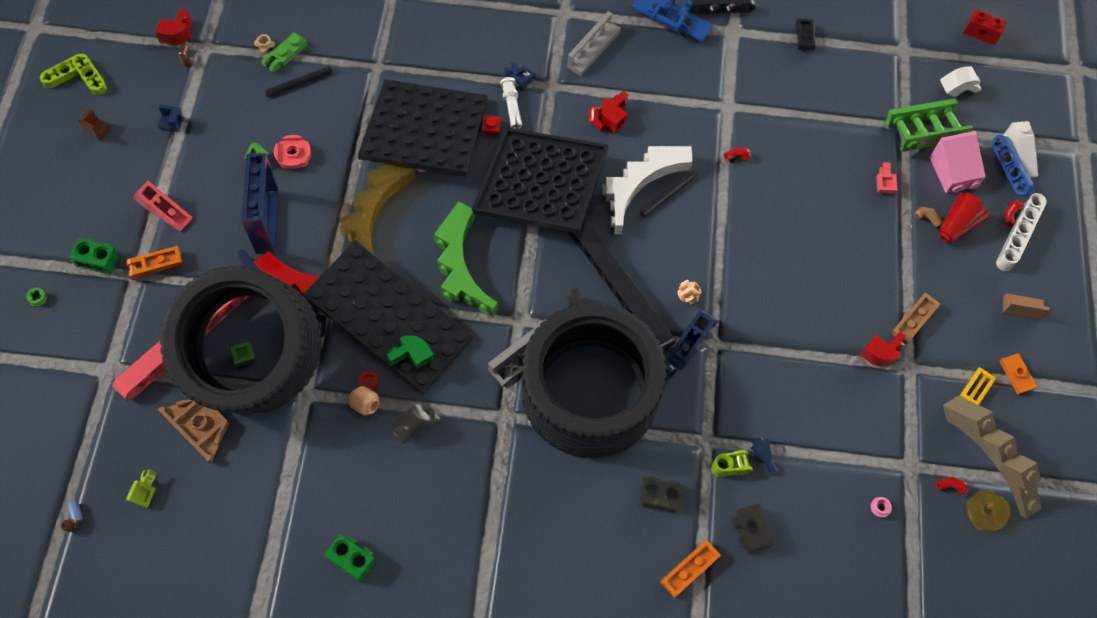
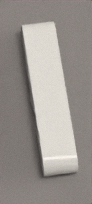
M1032 194L1024 204V209L1020 211L1015 225L996 261L997 267L1000 270L1010 271L1020 260L1046 205V198L1042 194Z

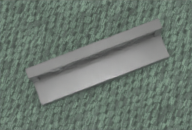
M608 11L568 54L567 68L582 76L620 34L621 28L612 23L611 12Z
M540 324L488 363L489 372L502 386H505L522 372V366H513L514 359L524 356L522 353L525 351L531 335L534 334L537 327H540ZM502 368L511 369L510 375L504 380L497 373Z

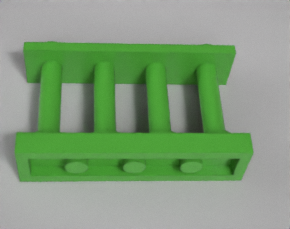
M955 98L891 109L885 122L887 127L898 126L904 137L900 149L901 152L937 146L941 138L972 132L973 129L972 125L961 127L954 113L958 105ZM947 117L953 129L945 130L938 118ZM931 120L937 131L928 133L922 121ZM914 123L920 134L911 136L905 124Z

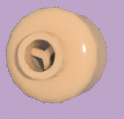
M365 386L356 388L349 396L350 407L364 416L373 414L379 407L378 394Z

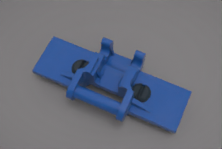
M635 0L631 6L632 9L650 17V20L658 21L673 28L675 32L684 33L700 42H703L713 27V24L689 13L692 2L688 0L684 7L676 4L675 0Z

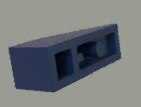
M699 310L667 358L684 369L709 336L718 320L705 311Z

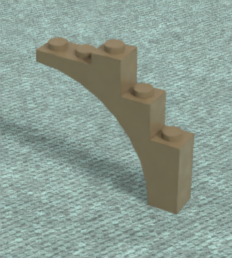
M960 396L945 403L943 408L947 422L967 434L993 461L1008 484L1017 503L1020 515L1027 519L1042 509L1036 482L1041 480L1037 462L1018 454L1015 437L996 428L993 412Z

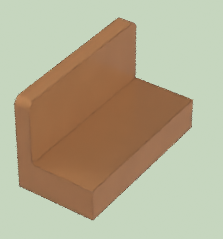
M1007 293L1003 296L1004 314L1041 320L1049 312V307L1044 306V300Z

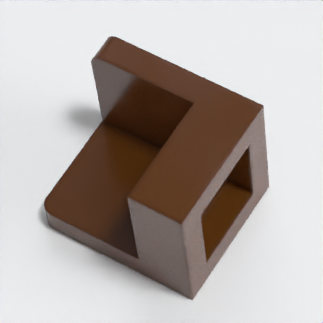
M91 109L78 121L86 134L99 141L111 129L110 125L98 119Z

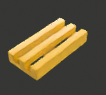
M979 367L959 396L979 405L996 378ZM981 373L983 376L981 377V379L979 380L969 396L966 395L971 386L973 385V383L975 382V380L977 379V377L979 376V374ZM985 379H990L975 401L973 397L975 396V394L977 393Z

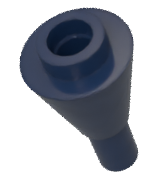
M763 437L752 441L753 446L750 448L763 463L765 462L770 474L778 471L772 460L773 457L768 439L764 440Z

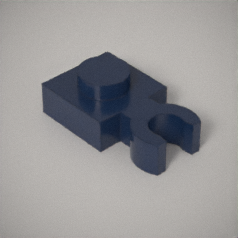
M514 62L511 63V69L504 67L505 74L514 78L516 83L523 88L536 79L535 73L524 66L518 68Z

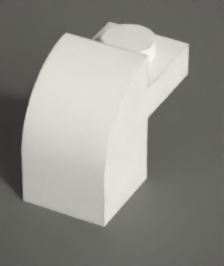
M972 67L956 69L940 79L946 93L957 97L966 90L974 93L981 90L979 85L980 79Z

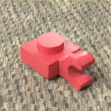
M883 162V167H880V173L876 176L877 193L895 194L897 192L896 174H891L890 163Z

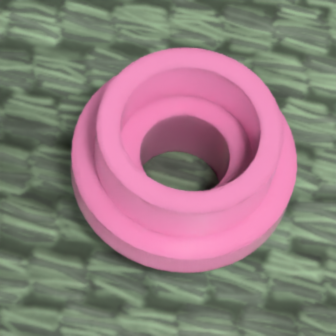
M877 497L871 502V511L875 516L884 518L891 513L892 506L888 499ZM878 505L883 506L884 510L880 511Z

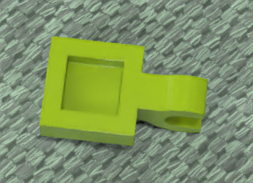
M144 470L140 478L141 482L134 481L126 501L142 508H148L156 490L151 485L157 473L152 470Z

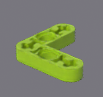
M77 54L49 68L40 75V81L46 88L56 87L80 74L93 94L101 95L107 90L104 80L85 54ZM81 61L85 64L84 67L80 64ZM65 68L70 69L69 72L65 74L61 73V71ZM94 72L92 76L85 77L86 73ZM94 82H97L99 87H96Z

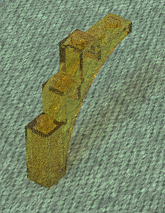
M387 164L367 172L368 180H366V184L369 189L353 195L355 202L352 204L355 212L340 218L341 226H339L342 236H347L349 242L356 240L374 255L372 233L377 215L386 201L395 192L416 180L414 168Z

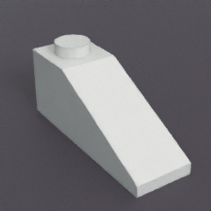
M1029 121L1011 123L1004 136L1011 139L1029 177L1036 178L1038 177L1035 138ZM1016 168L1017 173H1018V175H1019V174H1020V170H1019V168Z

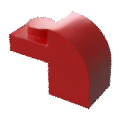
M181 8L175 21L160 20L155 31L160 43L175 46L181 45L191 38L192 34L189 28L192 24V18L188 10Z
M624 91L619 95H615L612 100L606 97L602 102L601 121L606 124V128L613 134L626 124L627 113L622 109L627 105L628 94Z
M899 332L889 344L875 335L860 353V356L872 365L878 367L890 366L901 355L899 351L904 346L902 341L906 335Z

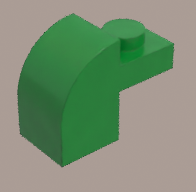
M408 335L400 338L399 344L401 347L395 346L391 348L386 356V361L390 367L408 357L416 370L432 361L434 354L423 339Z

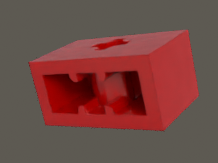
M975 9L967 22L963 34L995 46L1005 29L1007 20Z

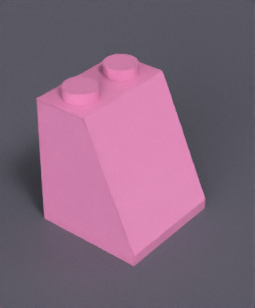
M972 131L941 138L931 154L930 160L945 193H957L963 189L979 187L985 178V172L976 132Z

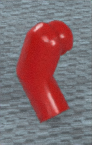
M593 106L589 110V122L599 131H602L606 124L599 119L601 109L598 106Z
M736 147L725 152L723 155L726 161L737 156H742V160L746 161L751 158V151L748 148Z
M1014 200L1005 210V225H1015L1014 214L1016 211L1024 209L1023 202Z
M948 477L936 481V486L940 491L953 487L957 489L956 491L960 495L968 493V484L964 480Z

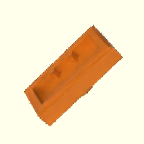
M1019 353L1002 358L999 361L1017 395L1037 388Z

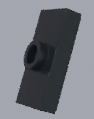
M796 19L797 49L815 50L814 19Z

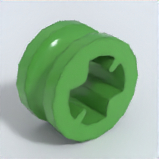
M32 288L26 295L30 304L37 307L43 305L47 300V295L40 288ZM39 294L41 298H36L37 300L35 301L33 296Z

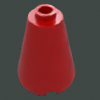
M960 193L938 231L940 239L946 243L955 242L989 218L990 211L988 207L985 210L982 207L984 203L970 193H965L964 195Z

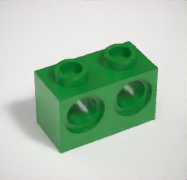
M78 238L69 259L75 267L111 275L120 256L115 247L110 244L104 243L103 245L91 239L83 240Z
M340 534L324 556L328 561L361 583L376 563L373 557L374 553L366 547L361 549L356 546L357 541L348 535L343 537ZM348 547V552L345 555H338L340 548ZM358 559H365V564L362 567H355V562Z

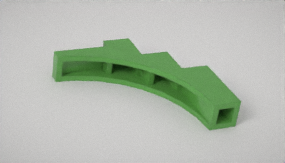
M458 201L434 234L436 245L444 250L437 260L438 269L442 274L448 276L441 286V294L449 302L453 301L458 304L463 299L468 305L473 304L478 307L482 313L494 316L498 311V302L486 295L476 285L467 270L463 256L464 242L467 232L475 219V214H473L472 208Z

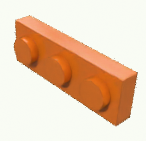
M706 539L665 576L660 583L673 598H676L721 555Z

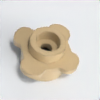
M263 34L257 37L254 45L260 48V52L265 53L275 46V42L271 41L268 35Z

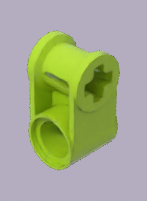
M739 450L733 453L718 455L711 465L712 473L716 477H726L752 472L753 469L749 466L747 459L748 451ZM718 463H723L726 469H721Z

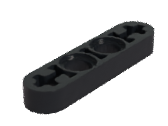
M755 0L691 1V12L694 14L750 13L756 9Z

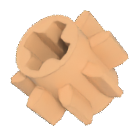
M689 280L682 282L677 291L680 300L690 304L699 301L698 298L701 294L699 285L696 282H689Z

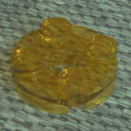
M978 491L966 502L967 516L974 528L979 531L995 532L1003 528L1010 517V508L1007 501L1001 495L998 496L993 493L994 491ZM984 506H987L988 509H992V513H990V516L984 512Z

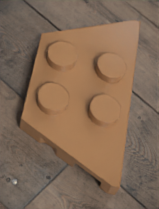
M190 399L176 402V405L167 408L163 406L158 409L209 463L213 461L229 425V422L217 410L203 407Z

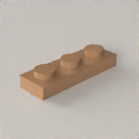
M924 293L890 334L895 337L899 332H902L906 335L902 343L907 345L940 306V303L927 293Z

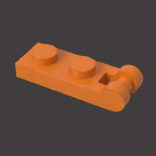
M174 246L130 258L126 261L127 268L130 269L128 272L129 278L137 280L141 276L181 266L183 261L179 247Z

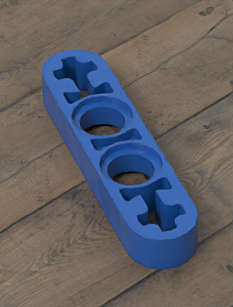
M1004 135L995 136L992 140V147L1014 191L1018 195H1030L1034 190L1033 182L1011 139ZM1008 153H1011L1012 160L1007 163L1005 157ZM1015 168L1020 170V174L1017 177L1013 176ZM1022 184H1025V185H1026L1025 188H1024L1025 191H1022V190H1021V189L1023 188V185H1022Z

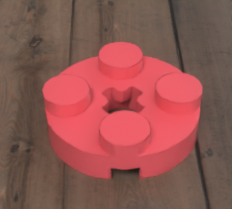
M288 135L283 137L279 144L277 142L274 147V156L279 166L283 169L304 168L308 165V161L311 158V148L309 143L303 140V137ZM293 149H294L295 152H296V153L293 154V155L288 154V153H290Z

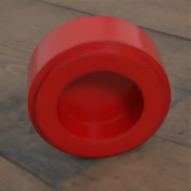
M364 371L359 376L360 386H365L372 391L375 390L379 385L378 375L374 371Z

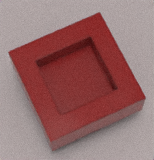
M484 115L482 134L499 136L501 117Z

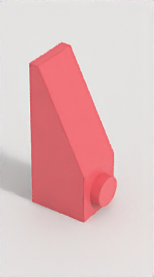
M147 181L133 197L145 209L178 231H181L193 218L150 181Z

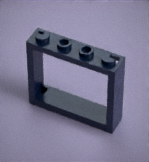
M266 153L246 154L241 222L256 254H265L268 251L275 254L279 187ZM270 191H275V195H270Z

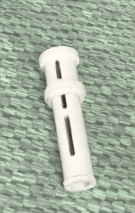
M507 77L500 81L504 91L503 99L507 101L511 128L516 129L515 125L517 123V129H520L522 123L517 104L518 92L515 90L516 81L512 77Z

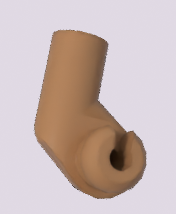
M920 207L915 212L917 219H930L934 227L943 223L932 208Z

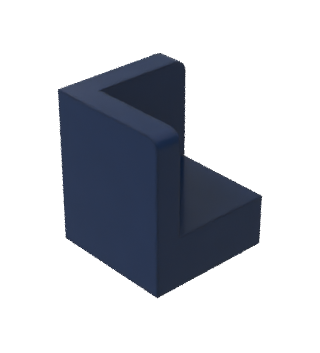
M159 105L158 108L162 117L158 128L179 133L184 121L181 109Z

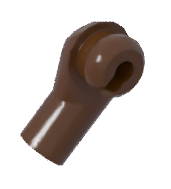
M185 43L181 45L178 56L184 67H192L194 65L193 58L187 56L190 47Z

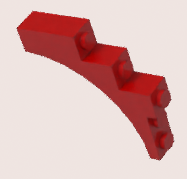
M270 251L253 261L259 270L292 286L302 296L320 277L304 274L280 262Z

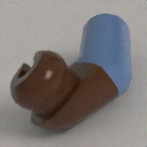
M72 501L67 504L70 517L61 523V529L65 532L75 531L83 518L78 501Z

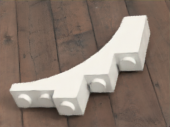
M648 146L647 153H644V162H627L626 169H623V177H606V183L602 184V195H605L606 202H610V211H613L610 224L611 227H614V234H622L625 211L632 198L640 189L662 176L690 171L692 166L691 146Z

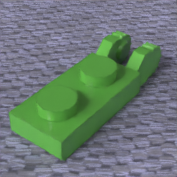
M294 32L270 54H267L261 64L265 67L270 64L269 70L274 73L307 47L308 43Z

